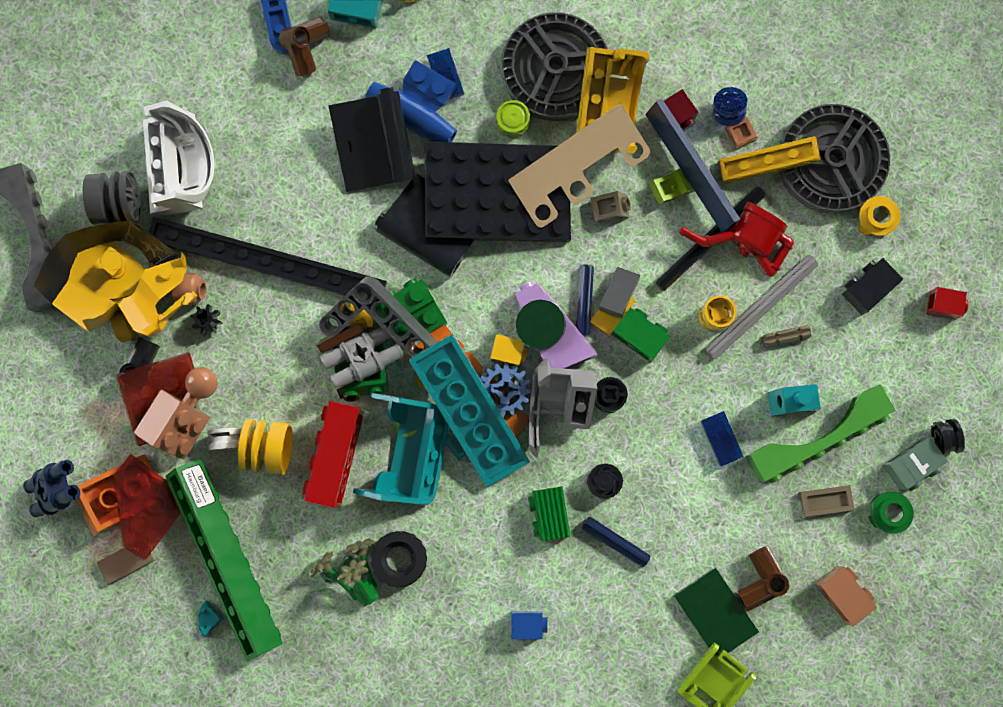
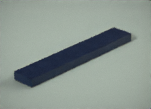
M663 99L656 101L645 115L722 233L729 231L741 220Z

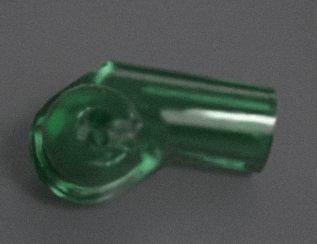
M345 554L340 565L331 569L340 575L343 573L341 567H350V562L357 559ZM320 572L321 578L326 583L332 584L337 582L328 573Z

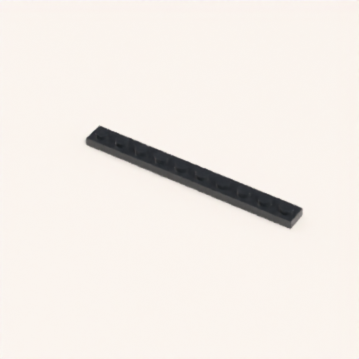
M154 216L149 229L150 234L170 248L344 296L363 278L369 277L364 274ZM376 278L386 288L387 281ZM362 286L364 293L372 295L370 288Z

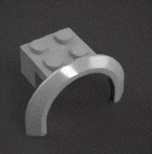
M544 359L535 368L529 406L528 441L529 450L536 458H538L540 446L539 414L563 415L565 427L590 429L597 392L595 371L550 368L549 359Z

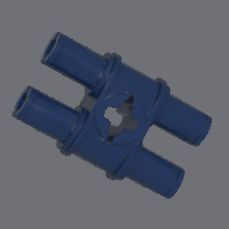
M70 460L47 464L43 469L36 470L32 478L24 482V490L29 494L35 493L37 502L29 508V512L33 517L53 515L59 510L67 508L71 501L80 497L79 487L77 485H68L66 476L74 471V465Z

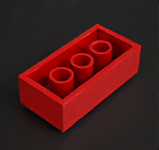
M329 401L328 406H324L321 414V420L324 421L322 431L318 430L315 438V445L318 446L316 456H311L308 467L311 470L310 479L305 481L302 495H305L304 501L332 508H341L364 416V411L359 407Z

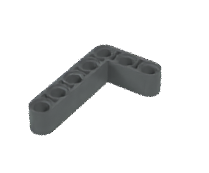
M370 276L363 278L322 317L319 323L323 334L330 337L335 336L365 310L411 358L437 343L432 335L376 278ZM362 286L370 288L372 295L364 293ZM346 302L351 303L355 311L349 310ZM380 304L386 305L389 313L383 312ZM329 318L336 320L338 326H333ZM397 323H403L407 330L399 329ZM414 341L422 342L424 348H418Z

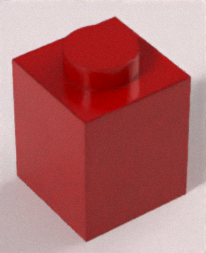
M942 287L930 290L926 315L954 320L963 317L969 306V302L966 300L967 292Z

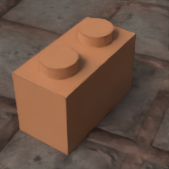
M837 566L815 585L844 622L854 627L877 607L872 602L874 600L873 595L865 587L861 588L856 582L858 579L856 574L849 567Z

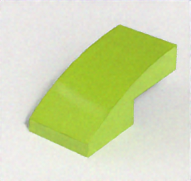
M681 168L675 170L672 174L654 179L649 183L659 205L694 191Z

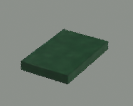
M715 567L673 595L707 647L710 648L713 643L719 646L715 655H718L722 649L730 653L759 633Z

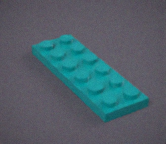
M453 333L409 359L410 364L486 487L530 463L528 456Z

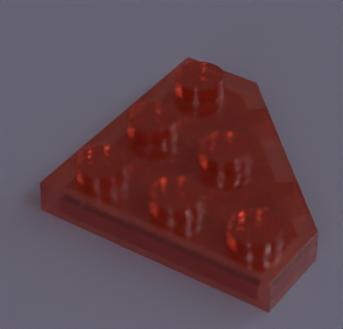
M189 352L115 375L138 447L148 443L134 434V431L160 390L181 400L186 395L185 379L187 374L194 369Z
M130 454L113 475L123 547L145 561L179 517L181 511L167 480Z

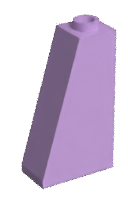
M526 283L520 287L521 291L515 293L521 309L530 301L539 299L551 301L557 305L542 285L538 283ZM564 312L566 329L562 339L551 348L538 349L543 360L549 359L550 368L569 369L598 356L595 349Z

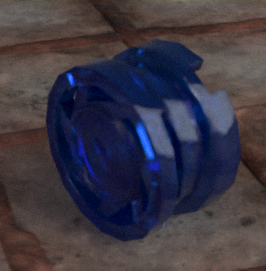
M727 87L718 91L713 101L715 120L724 126H734L741 123L746 117L748 99L746 94L736 87Z

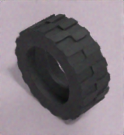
M405 531L388 533L379 539L373 547V552H371V567L374 569L375 576L377 575L382 583L384 582L390 587L401 588L409 586L416 582L426 569V548L423 546L422 541L412 533ZM397 546L408 549L412 557L410 566L401 572L392 570L387 563L389 551Z

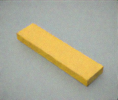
M816 136L719 159L718 161L723 184H728L821 162Z

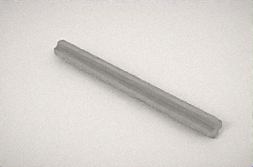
M807 255L705 349L708 356L712 359H717L818 266L816 258Z

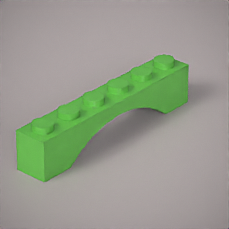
M879 384L853 397L841 421L820 439L803 445L770 443L746 455V458L759 481H768L771 484L781 479V473L787 469L793 472L803 467L802 461L809 457L815 460L825 455L824 449L831 445L835 449L847 442L846 437L852 434L857 437L869 430L868 425L874 422L876 425H879L889 420L890 416L888 414L896 410L883 387Z

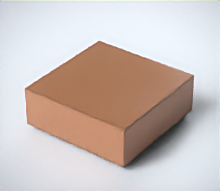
M748 117L725 127L735 149L758 139Z

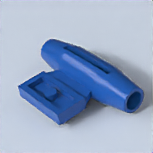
M414 60L403 79L402 92L399 91L406 128L434 142H452L457 130L436 111L445 107L457 85ZM373 82L366 93V98L374 97L379 94V89L389 87Z

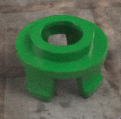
M886 492L872 499L871 515L868 518L875 528L878 527L886 533L897 534L905 531L911 525L914 517L913 506L903 494ZM896 503L903 511L902 519L897 522L887 519L885 510L889 504Z

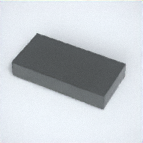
M617 267L599 305V310L622 319L640 280V275Z

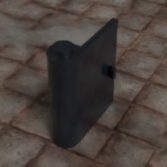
M393 87L379 89V94L374 97L328 105L346 192L416 179L399 91H394Z
M418 173L416 174V179L410 181L386 214L381 213L375 222L377 226L376 231L450 278L460 266L464 254L475 241L425 239V178Z

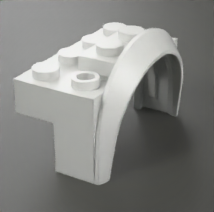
M168 101L145 106V115L151 117L143 120L150 214L166 217L203 208L202 200L210 190L214 175V155L207 134L195 119V114ZM194 137V139L179 142L181 139ZM177 148L180 154L182 165L181 184H179L178 164L176 152Z

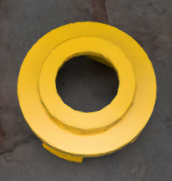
M875 196L868 199L858 210L861 223L858 229L865 236L872 234L884 237L892 233L900 223L901 216L898 206L894 201L884 196ZM881 206L890 215L888 222L878 223L875 221L873 210L876 207Z

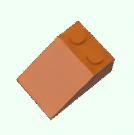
M143 454L77 485L81 494L79 498L75 499V502L95 537L168 497L148 459Z

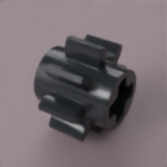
M207 304L205 309L197 306L195 315H190L195 321L192 328L195 330L201 328V334L205 336L207 330L217 333L215 329L217 324H223L217 318L221 312L219 310L212 312L210 304ZM208 316L211 318L210 321H206L205 323L202 322L203 318H207Z

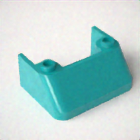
M372 393L371 398L389 401L387 408L388 417L392 422L399 423L390 472L382 471L377 474L372 490L354 488L353 493L381 501L430 504L435 499L449 428L448 423L436 404ZM417 430L416 433L412 436H402L403 434Z

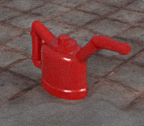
M750 202L746 203L740 215L741 220L734 225L731 231L705 237L685 227H682L679 231L682 237L685 236L699 246L707 248L734 240L737 243L736 247L740 249L739 254L745 258L749 255L755 257L769 277L775 276L777 271L780 270V266L789 251L793 249L792 246L794 244V240L784 234L788 227L786 223L765 209ZM777 242H780L782 246L770 263L767 257Z

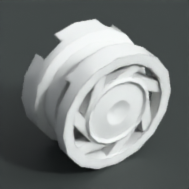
M242 428L208 430V438L211 440V443L208 444V450H238Z

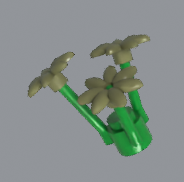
M368 538L362 542L357 541L356 544L348 545L343 553H356L358 557L360 556L361 561L357 563L356 560H352L350 567H341L343 573L340 575L336 574L329 564L335 552L325 553L322 560H317V565L311 568V577H314L318 571L328 573L350 594L354 601L359 600L362 606L373 603L379 594L375 589L377 583L373 579L365 554L367 553L366 549L368 546L375 544V541ZM366 573L368 581L366 579L361 580V574ZM351 581L356 582L353 586L354 590L348 585Z

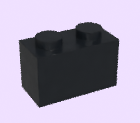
M884 258L877 262L871 260L862 268L864 274L859 279L854 276L844 285L847 290L842 295L861 315L869 312L903 280L901 275Z

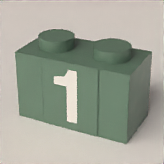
M924 437L882 466L899 490L909 489V491H913L923 484L922 479L928 475L933 477L943 470L941 466L948 461L932 438Z

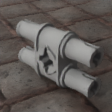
M381 327L368 334L367 332H362L360 336L345 343L341 342L339 348L319 357L325 370L345 361L347 363L350 362V367L330 376L335 389L338 390L356 380L357 382H362L366 377L379 371L383 372L385 366L404 358L401 347L396 344L379 353L375 352L374 347L392 339Z

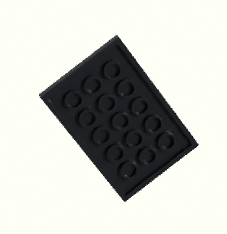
M425 141V239L570 242V200L561 186L547 195L558 212L557 218L544 227H538L508 181L557 146ZM544 204L539 205L535 210L536 217L539 220H547L551 214L550 208Z

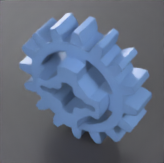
M504 363L502 369H500V366L495 364L493 365L494 371L487 368L485 370L487 377L480 376V379L487 391L497 399V407L503 417L506 411L512 416L514 415V408L519 411L523 410L521 402H529L525 394L531 393V390L526 389L525 385L529 384L530 380H523L524 371L516 372L517 365L509 369L508 363ZM500 373L498 381L495 384H489L491 379ZM511 376L517 380L519 386H516L511 381ZM505 383L506 388L514 391L505 393L503 396V392L493 389L501 387ZM514 395H519L517 400L508 406L509 399Z

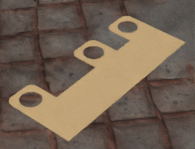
M620 103L508 181L534 223L538 227H544L558 216L557 210L547 196L549 193L561 186L570 202L578 204L593 192L591 185L582 172L616 148L619 149L628 165L635 166L649 157L650 149ZM634 142L641 144L643 147V154L637 159H632L627 154L628 146ZM575 181H581L586 187V191L581 197H574L570 192V186ZM544 204L550 208L551 214L547 220H539L536 217L535 210L539 205Z

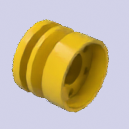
M246 419L238 443L240 470L249 471L252 468L253 472H259L263 462H265L266 473L285 475L291 458L293 442L292 424L273 421L267 432L266 421L259 420L256 423L254 419Z

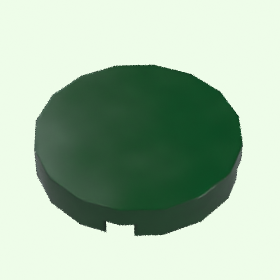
M542 299L530 301L522 307L517 315V334L522 342L531 348L541 350L551 348L564 336L566 329L565 315L551 301Z

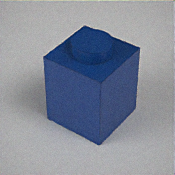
M512 611V639H542V633H547V617H542V611Z

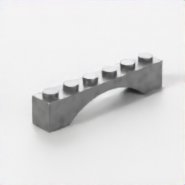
M18 163L0 169V195L18 210L29 233L31 246L30 262L21 287L27 309L37 313L55 307L34 287L42 265L53 248V243L46 235L45 229L48 228V223L40 211L39 206H42V199L39 193L35 191L34 184L37 182L35 173L24 164Z

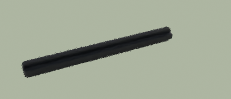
M759 186L752 190L734 207L738 216L740 217L747 202L757 205L766 196V192ZM715 225L703 237L707 235L712 236L720 234L722 232L720 231L718 226ZM695 244L656 281V285L662 291L668 289L710 248Z

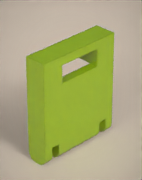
M713 643L677 688V692L696 707H709L694 695L698 686L716 700L712 707H733L756 679V674L750 672L745 678L744 675L748 668L724 649L718 655H715L719 646Z

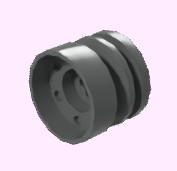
M130 170L122 171L121 174L118 171L112 172L110 177L105 173L85 175L82 188L83 201L91 224L95 226L113 223L114 218L118 222L127 220L136 222L139 220V188L136 178Z

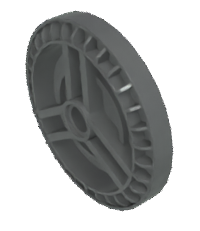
M550 12L528 19L511 34L502 53L501 71L502 80L510 98L522 102L528 108L530 115L549 121H562L578 116L581 96L573 101L562 104H551L549 102L567 101L582 91L587 50L579 40L568 34L558 32L545 33V31L561 30L578 36L589 47L607 49V46L600 33L585 20L571 14ZM537 34L538 37L532 40L531 37ZM525 42L527 47L521 56L520 74L524 85L531 84L534 86L531 95L521 87L514 71L516 55ZM557 63L561 66V68L559 70H554L550 67V65ZM538 97V98H540V99H542V100H544V101L542 102V101L537 100V99H535V98Z
M824 104L813 107L803 112L791 123L785 131L780 144L796 141L800 132L818 122L837 121L845 123V125L825 124L811 130L805 138L816 136L821 162L798 167L800 175L810 187L824 194H842L843 197H829L815 192L803 182L796 167L779 171V174L789 193L806 207L829 214L853 211L861 207L868 199L874 197L883 187L890 169L889 144L879 125L859 109L842 104ZM861 135H863L866 141L868 142L873 156V171L868 184L865 186V188L862 184V181L866 177L867 172L869 170L870 155L868 147L862 139ZM829 155L836 156L838 163L832 162ZM855 188L857 193L852 195L850 191Z

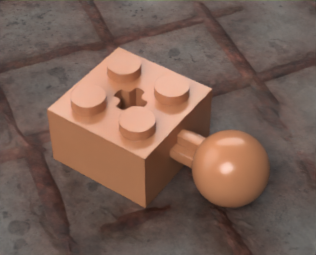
M205 367L192 369L185 379L187 393L183 400L160 390L134 431V434L153 447L184 460L211 418L195 406L199 399L208 398L216 391L218 380L215 373Z

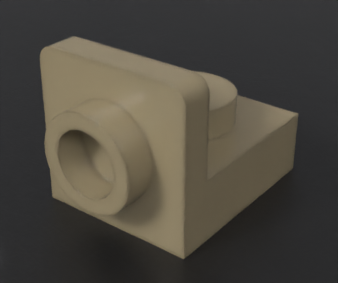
M614 191L591 197L595 222L618 217L629 218L631 204L629 198L624 193Z

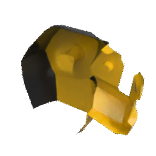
M119 221L96 225L65 234L51 249L34 284V287L51 304L88 332L109 322L118 307H120L133 330L137 334L147 337L161 332L166 326L167 320L183 304L189 305L197 297L194 291L192 293H185L163 314H157L155 307L157 302L183 281L184 274L187 271L186 257L182 252L181 256L134 221ZM115 241H124L138 248L147 258L149 268L145 269Z

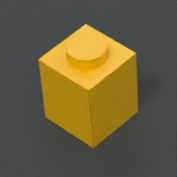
M496 334L490 361L500 364L508 363L512 367L517 365L519 368L520 362H526L529 349L524 348L525 343L522 340Z

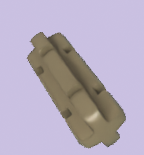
M805 325L797 329L791 328L778 331L775 334H765L762 336L764 346L769 348L776 344L782 345L796 342L799 339H809L812 334L810 327Z

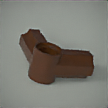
M322 17L311 19L293 27L284 28L280 32V43L288 50L296 76H303L317 70L309 44L328 37L330 29L328 23Z
M768 545L748 554L761 579L737 591L747 611L778 596H782L789 590V581L783 574ZM774 577L780 578L783 583L781 590L777 592L770 588V581Z

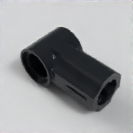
M139 337L127 363L119 371L121 381L133 387L144 385L148 379V371L160 346ZM137 369L138 377L136 380L131 381L130 373Z

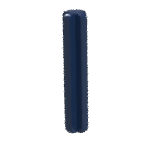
M588 264L580 266L576 328L583 336L590 334L594 266Z
M588 517L584 522L583 530L640 567L644 568L649 562L651 556L592 517Z

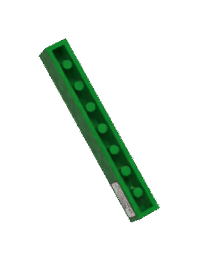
M201 459L176 467L165 475L166 480L246 661H249L282 645L281 633L273 622L270 608L265 603L260 592V586L250 570L249 561L244 557L239 539L234 534L229 523V516L224 511L219 500V494L214 489L209 478L208 469L204 466Z

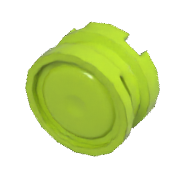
M517 100L504 102L497 111L498 130L509 138L522 136L529 127L530 113L528 108Z

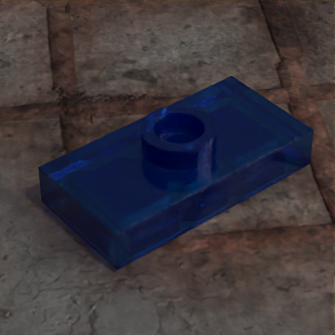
M447 48L427 55L430 68L433 71L456 83L457 87L450 99L465 95L450 49Z
M724 411L700 421L720 467L744 457Z

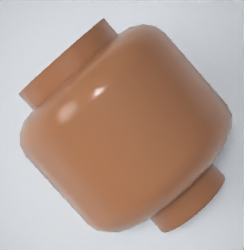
M185 273L183 281L168 292V294L176 302L185 293H192L194 291L197 297L189 305H197L205 298L207 285L200 275Z

